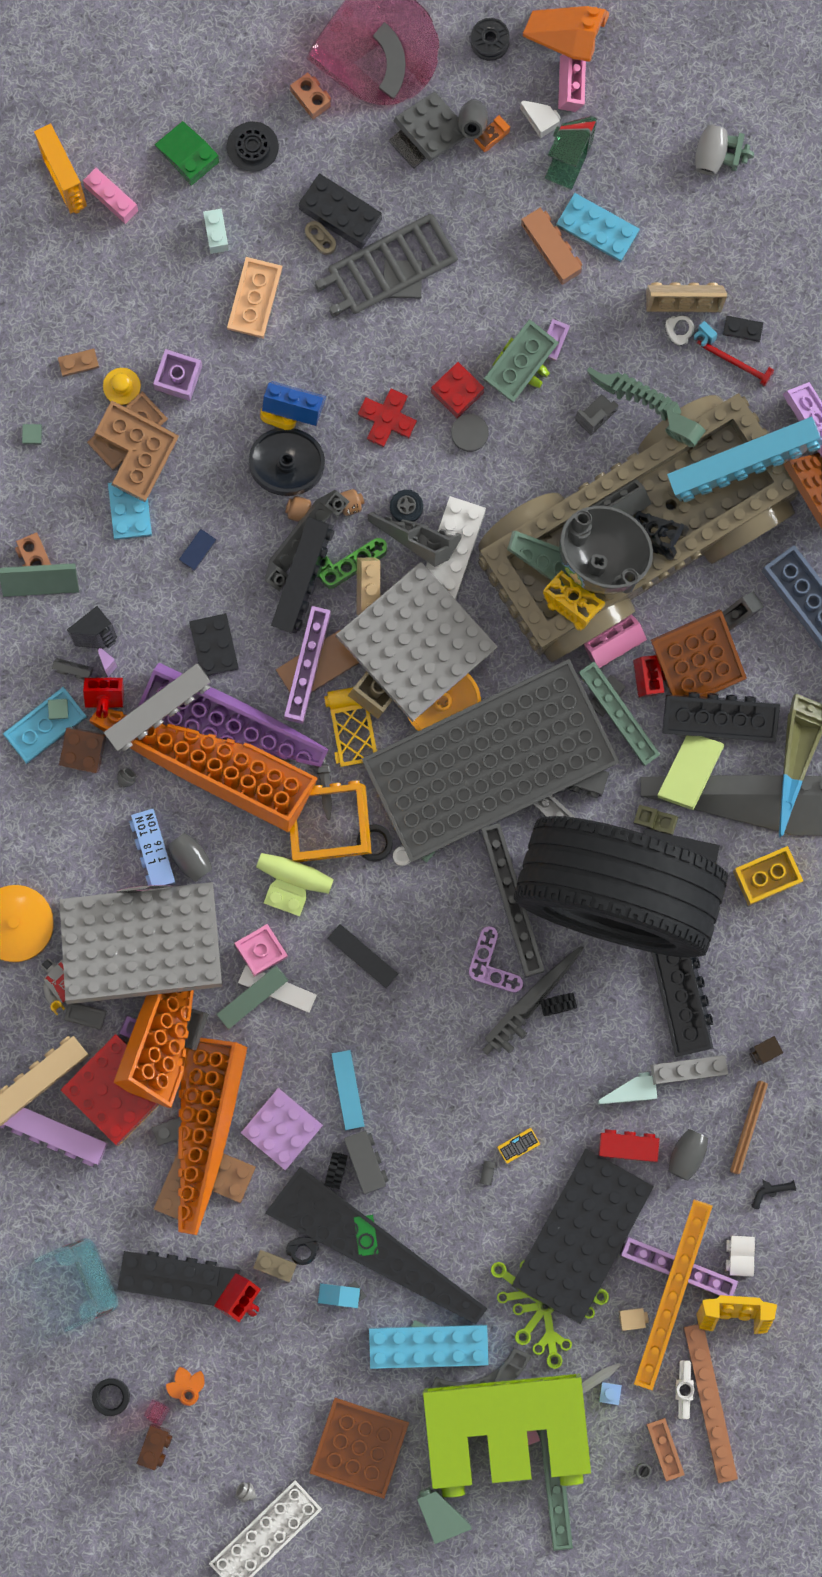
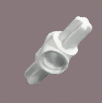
M681 1360L679 1362V1379H676L675 1399L678 1400L679 1419L690 1418V1400H693L694 1380H691V1361ZM683 1384H687L690 1388L687 1395L680 1394L679 1389Z

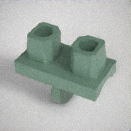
M739 133L738 136L728 135L727 148L735 149V153L726 152L723 164L730 166L732 171H737L740 157H742V163L747 164L748 159L754 158V152L750 150L749 144H745L744 149H742L745 136L743 133Z

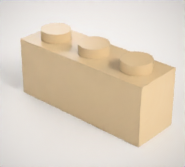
M376 557L357 558L356 615H359L380 597V560Z

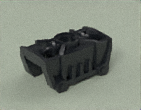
M638 511L634 518L648 533L653 553L663 555L667 560H673L677 553L674 545H676L680 535L686 536L689 528L683 523L679 524L673 520H665L652 516L649 513L645 514ZM653 527L658 528L655 533H651ZM667 536L671 541L670 543L662 542L660 537Z

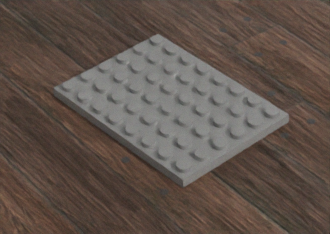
M213 882L173 886L170 889L125 894L110 893L59 899L66 1004L222 987Z

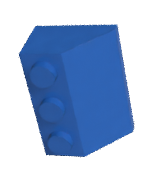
M271 381L268 383L264 394L262 411L317 426L326 396Z

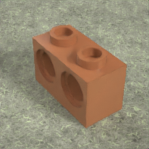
M306 73L290 85V92L309 116L315 119L331 107V97L326 90H321L319 87L320 83L315 76L311 77L309 73ZM305 85L311 87L308 91H304L301 88ZM321 100L322 103L320 105L313 104V101Z
M37 532L16 541L18 547L15 550L18 557H23L26 563L22 566H32L35 561H40L42 565H51ZM33 544L34 549L31 552H26L24 550L26 545Z

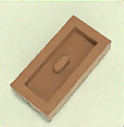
M95 349L58 357L63 377L99 368Z

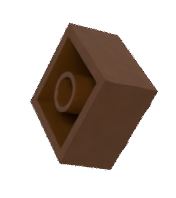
M67 727L59 765L98 773L107 736L102 733Z

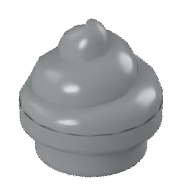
M249 1482L240 1483L236 1490V1496L242 1502L252 1501L257 1497L253 1485Z

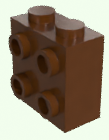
M151 1424L136 1464L152 1470L161 1467L166 1457L163 1451L170 1446L173 1437L169 1435L171 1430Z

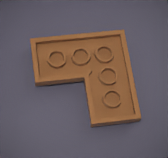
M112 400L94 435L128 452L111 485L146 502L179 435Z
M178 1152L154 1207V1210L178 1219V1207L180 1206V1196H178V1188H180V1177H178L180 1159H178ZM223 1153L212 1191L241 1203L256 1167Z

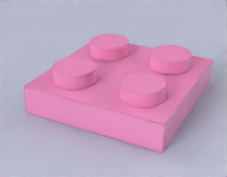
M268 924L234 943V946L254 977L288 957Z

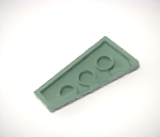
M512 531L507 548L508 551L551 581L561 570L569 576L562 564L559 547L523 533Z

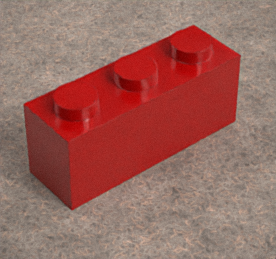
M605 1129V1133H600L598 1152L600 1157L658 1162L660 1138H655V1134L644 1133L643 1137L636 1136V1132L624 1131V1135L616 1134L617 1130Z

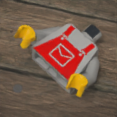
M48 958L41 965L48 973L43 978L45 981L43 990L51 1010L58 1015L56 1010L59 1007L65 1010L63 1005L66 1003L63 960L56 965Z

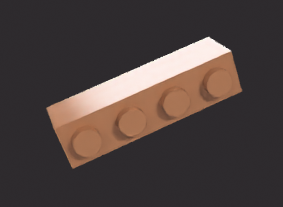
M540 207L522 218L521 225L563 285L581 273L582 263L577 256L574 257L571 253L572 248L569 243L562 240L560 230L557 226L554 227L550 222L551 217L547 211L543 212Z

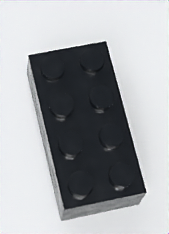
M320 173L299 202L300 211L359 249L364 247L382 220V213Z

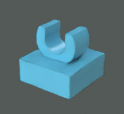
M703 321L699 325L694 339L703 337L704 341L701 342L703 347L707 342L712 344L717 339V333Z

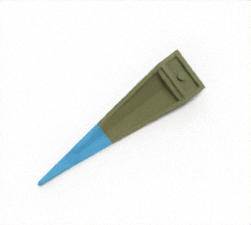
M795 694L792 697L790 712L787 718L779 838L784 835L803 779L822 735V704L799 694Z

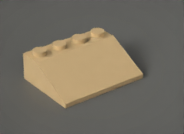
M654 282L651 285H647L646 312H722L727 292L724 286L718 285V283H708L707 285L689 283L688 285H681L674 282L669 285H662V283Z

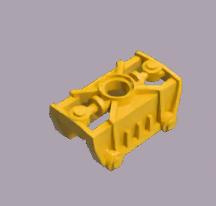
M562 570L543 590L548 608L553 611L556 610L566 617L580 631L605 606L603 600L597 598L594 593L592 594L582 588ZM550 589H561L560 592L562 594L555 595ZM571 593L579 596L577 600H570L568 597ZM577 606L585 607L589 614L588 617L578 612Z

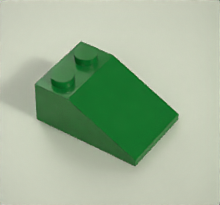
M184 121L154 144L191 186L219 163L218 154Z

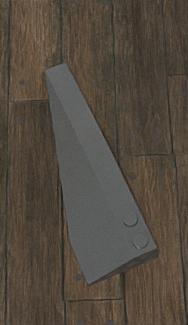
M710 775L694 810L779 831L783 775ZM666 776L641 777V796L671 803L658 798V793ZM822 776L804 777L784 833L793 836H822Z

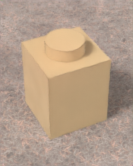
M643 1308L619 1311L621 1331L646 1328L645 1324L649 1323L648 1314L644 1312Z

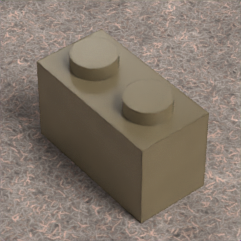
M260 1250L253 1268L291 1282L297 1264Z

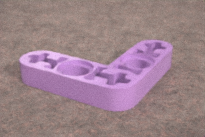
M485 927L481 931L469 968V976L474 981L516 993L520 991L523 986L520 976L489 966L498 933L493 927ZM489 930L495 936L490 938L488 943L492 944V948L487 945H480L481 941L485 943L486 936L484 932L488 933ZM482 948L487 949L489 952V956L486 959H481L478 956V951ZM475 959L479 962L487 963L486 966H481L480 971L483 974L475 977V973L472 972V969H476L478 963H474ZM496 972L501 975L499 983L491 981L490 976L492 973ZM505 975L509 976L507 980L513 981L515 978L517 983L520 984L515 989H512L511 984L508 983L505 984L506 987L501 985L504 982Z

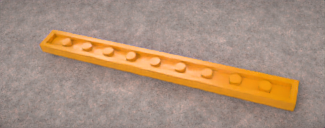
M693 1200L634 1385L653 1390L713 1205Z

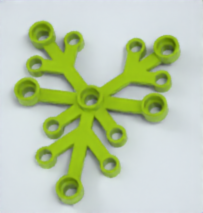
M523 1260V1261L520 1263V1268L522 1267V1264L524 1263L525 1260ZM496 1262L491 1266V1273L494 1277H502L510 1284L513 1283L515 1277L507 1272L506 1266L503 1263ZM497 1266L502 1267L500 1274L495 1272ZM599 1289L593 1302L603 1305L607 1303L609 1295L604 1289ZM521 1291L499 1292L497 1300L500 1303L523 1298H530L536 1302L524 1305L517 1303L513 1306V1312L516 1315L536 1311L525 1328L516 1332L515 1340L520 1345L528 1344L531 1340L530 1333L544 1315L546 1332L540 1341L533 1345V1352L541 1355L548 1343L549 1355L547 1357V1364L553 1369L559 1368L563 1360L561 1355L557 1353L556 1343L560 1345L561 1349L567 1351L571 1349L572 1342L569 1339H564L554 1331L551 1316L554 1310L550 1307L544 1309L541 1302ZM602 1293L604 1295V1299L602 1301H599L597 1299V1294ZM500 1294L506 1295L505 1301L499 1300ZM520 1305L522 1307L521 1313L515 1312L516 1306ZM589 1307V1309L592 1310L593 1314L590 1317L585 1315V1318L591 1319L595 1315V1310L592 1307ZM525 1333L526 1340L521 1341L519 1335ZM564 1341L569 1342L570 1346L568 1348H563L562 1343ZM537 1345L542 1346V1351L540 1353H537L535 1351V1347ZM552 1357L558 1358L557 1364L551 1363Z

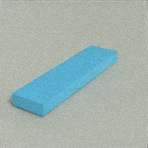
M351 1050L331 1053L345 1130L365 1127Z

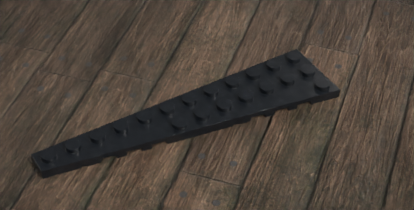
M301 1166L265 1212V1214L474 1324H477L487 1310L480 1302L327 1186H324L322 1182ZM354 1217H361L375 1228L377 1247L373 1255H359L356 1238L359 1229L358 1225L354 1222ZM368 1233L362 1234L359 1237V1245L363 1249L371 1248L374 1244L373 1236ZM365 1235L372 1238V1244L369 1247L361 1245L360 1240Z

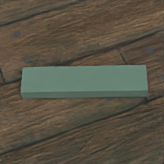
M276 965L216 1015L230 1029L289 980Z

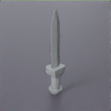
M617 1363L606 1367L582 1382L583 1394L609 1378L621 1364Z

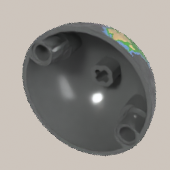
M608 506L583 508L566 521L561 533L559 550L564 569L574 582L588 591L598 594L631 593L635 585L646 575L652 564L653 547L648 533L635 518L622 510Z

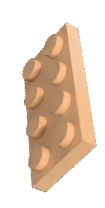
M249 257L245 258L227 330L264 339L282 272L281 265Z

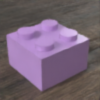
M165 349L153 383L154 389L191 401L202 369L201 360Z

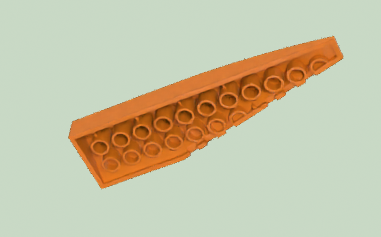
M108 708V716L106 718H103V713L102 717L98 718L95 711L89 722L105 732L127 715ZM161 724L156 729L151 727L147 730L148 735L141 740L136 738L131 742L133 744L130 747L132 750L157 765L286 832L290 831L298 819L317 782V777L251 744L236 743L235 740L228 738L227 740L216 738V735L200 734L199 731L172 724Z

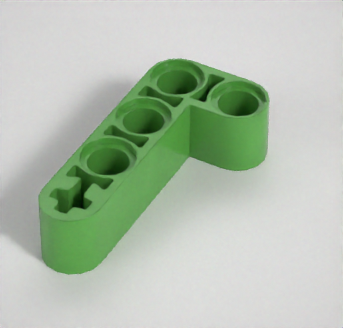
M381 538L373 539L334 565L326 556L323 559L326 563L322 566L321 573L318 576L319 579L329 589L337 587L357 574V558L359 555L364 554L368 558H372L370 552H373V557L377 559L384 557L387 553L386 541ZM375 545L382 546V551L375 550ZM343 565H350L352 570L350 572H343L341 568ZM328 575H334L336 580L329 583L325 578Z

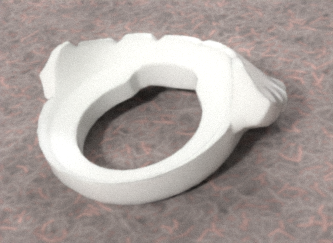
M672 316L666 320L665 328L671 341L677 345L687 344L688 339L694 332L692 320L687 316ZM680 320H685L689 324V331L685 335H676L674 332V327Z

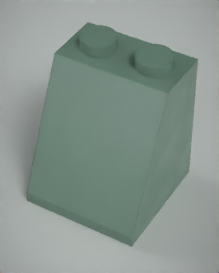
M428 1487L419 1491L420 1495L417 1496V1500L435 1544L472 1529L469 1521L442 1497L436 1489L431 1490Z

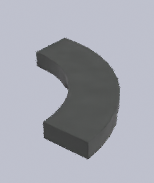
M384 22L373 35V39L383 49L387 61L386 74L379 89L394 100L404 80L405 54L398 36Z

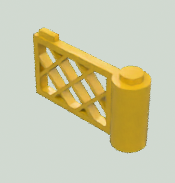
M354 687L328 691V696H324L326 707H330L338 752H334L336 764L340 763L341 767L363 763L362 759H355L357 756L364 758L360 752L365 745L369 746L373 753L377 751L370 713L365 709L366 717L363 722L353 717L356 710L364 709L348 696ZM343 712L349 716L343 726L336 721V713ZM351 718L360 724L355 733L345 728ZM337 725L341 727V730L339 731V733H338ZM362 726L368 729L370 733L366 741L356 735ZM343 729L353 735L347 745L339 739ZM354 737L364 743L358 752L349 747ZM369 739H371L372 746L367 743ZM348 748L356 756L352 761L344 762L342 754Z

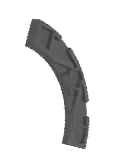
M513 1347L503 1364L487 1376L466 1382H455L435 1377L431 1388L515 1380L524 1370L532 1355Z

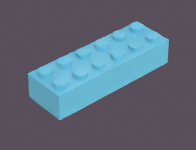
M487 1325L369 1328L370 1369L488 1365Z

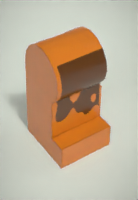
M498 115L486 127L484 133L474 139V142L486 152L510 133V126Z

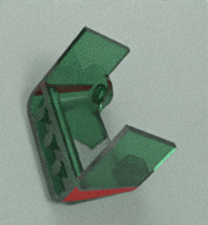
M587 116L562 123L561 127H556L553 137L556 138L548 156L552 157V162L544 179L572 190L593 143L598 118Z

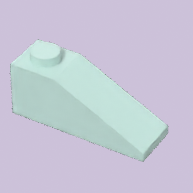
M650 1072L638 1073L639 1077L633 1078L598 1100V1105L657 1099L656 1084L653 1085Z

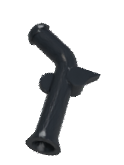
M762 1179L763 1187L756 1192L751 1206L753 1209H760L763 1196L769 1194L770 1197H775L777 1192L796 1191L795 1181L771 1186L769 1182Z

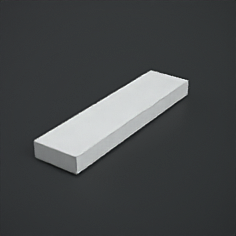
M245 965L238 983L249 988L266 973L262 972L254 977L248 966ZM288 982L270 995L272 998L310 1013L317 996Z

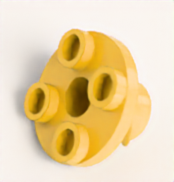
M116 368L106 375L103 381V391L110 402L112 400L120 405H128L140 393L141 383L137 374L132 370Z

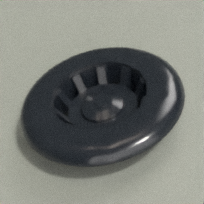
M250 121L238 125L230 133L227 140V153L230 160L238 168L250 172L260 171L270 166L276 159L279 150L276 134L269 126L261 122Z

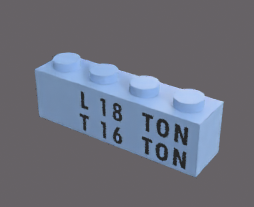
M154 809L131 815L132 820L129 823L132 832L136 831L138 837L134 840L137 850H141L143 854L140 860L143 869L147 868L149 874L145 876L148 886L176 884Z

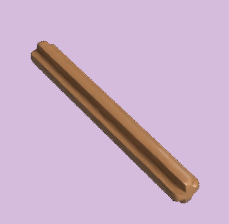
M757 1082L730 1168L731 1173L737 1175L741 1173L768 1086L766 1082Z

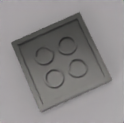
M436 92L431 93L394 119L397 126L429 162L466 139L459 129L458 117Z

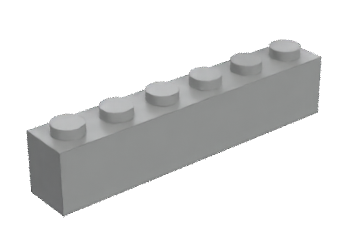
M195 664L106 730L104 734L117 751L123 750L125 752L133 746L131 742L136 738L141 740L149 734L147 730L151 727L156 729L163 724L164 721L162 719L167 715L172 717L179 712L178 707L182 704L187 706L194 701L195 698L193 696L198 692L203 694L209 690V684L212 682L200 665Z

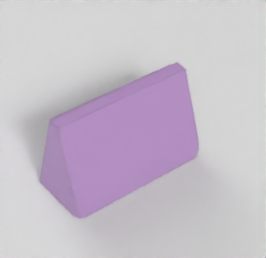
M99 648L98 653L104 670L109 677L117 668V664L114 658Z

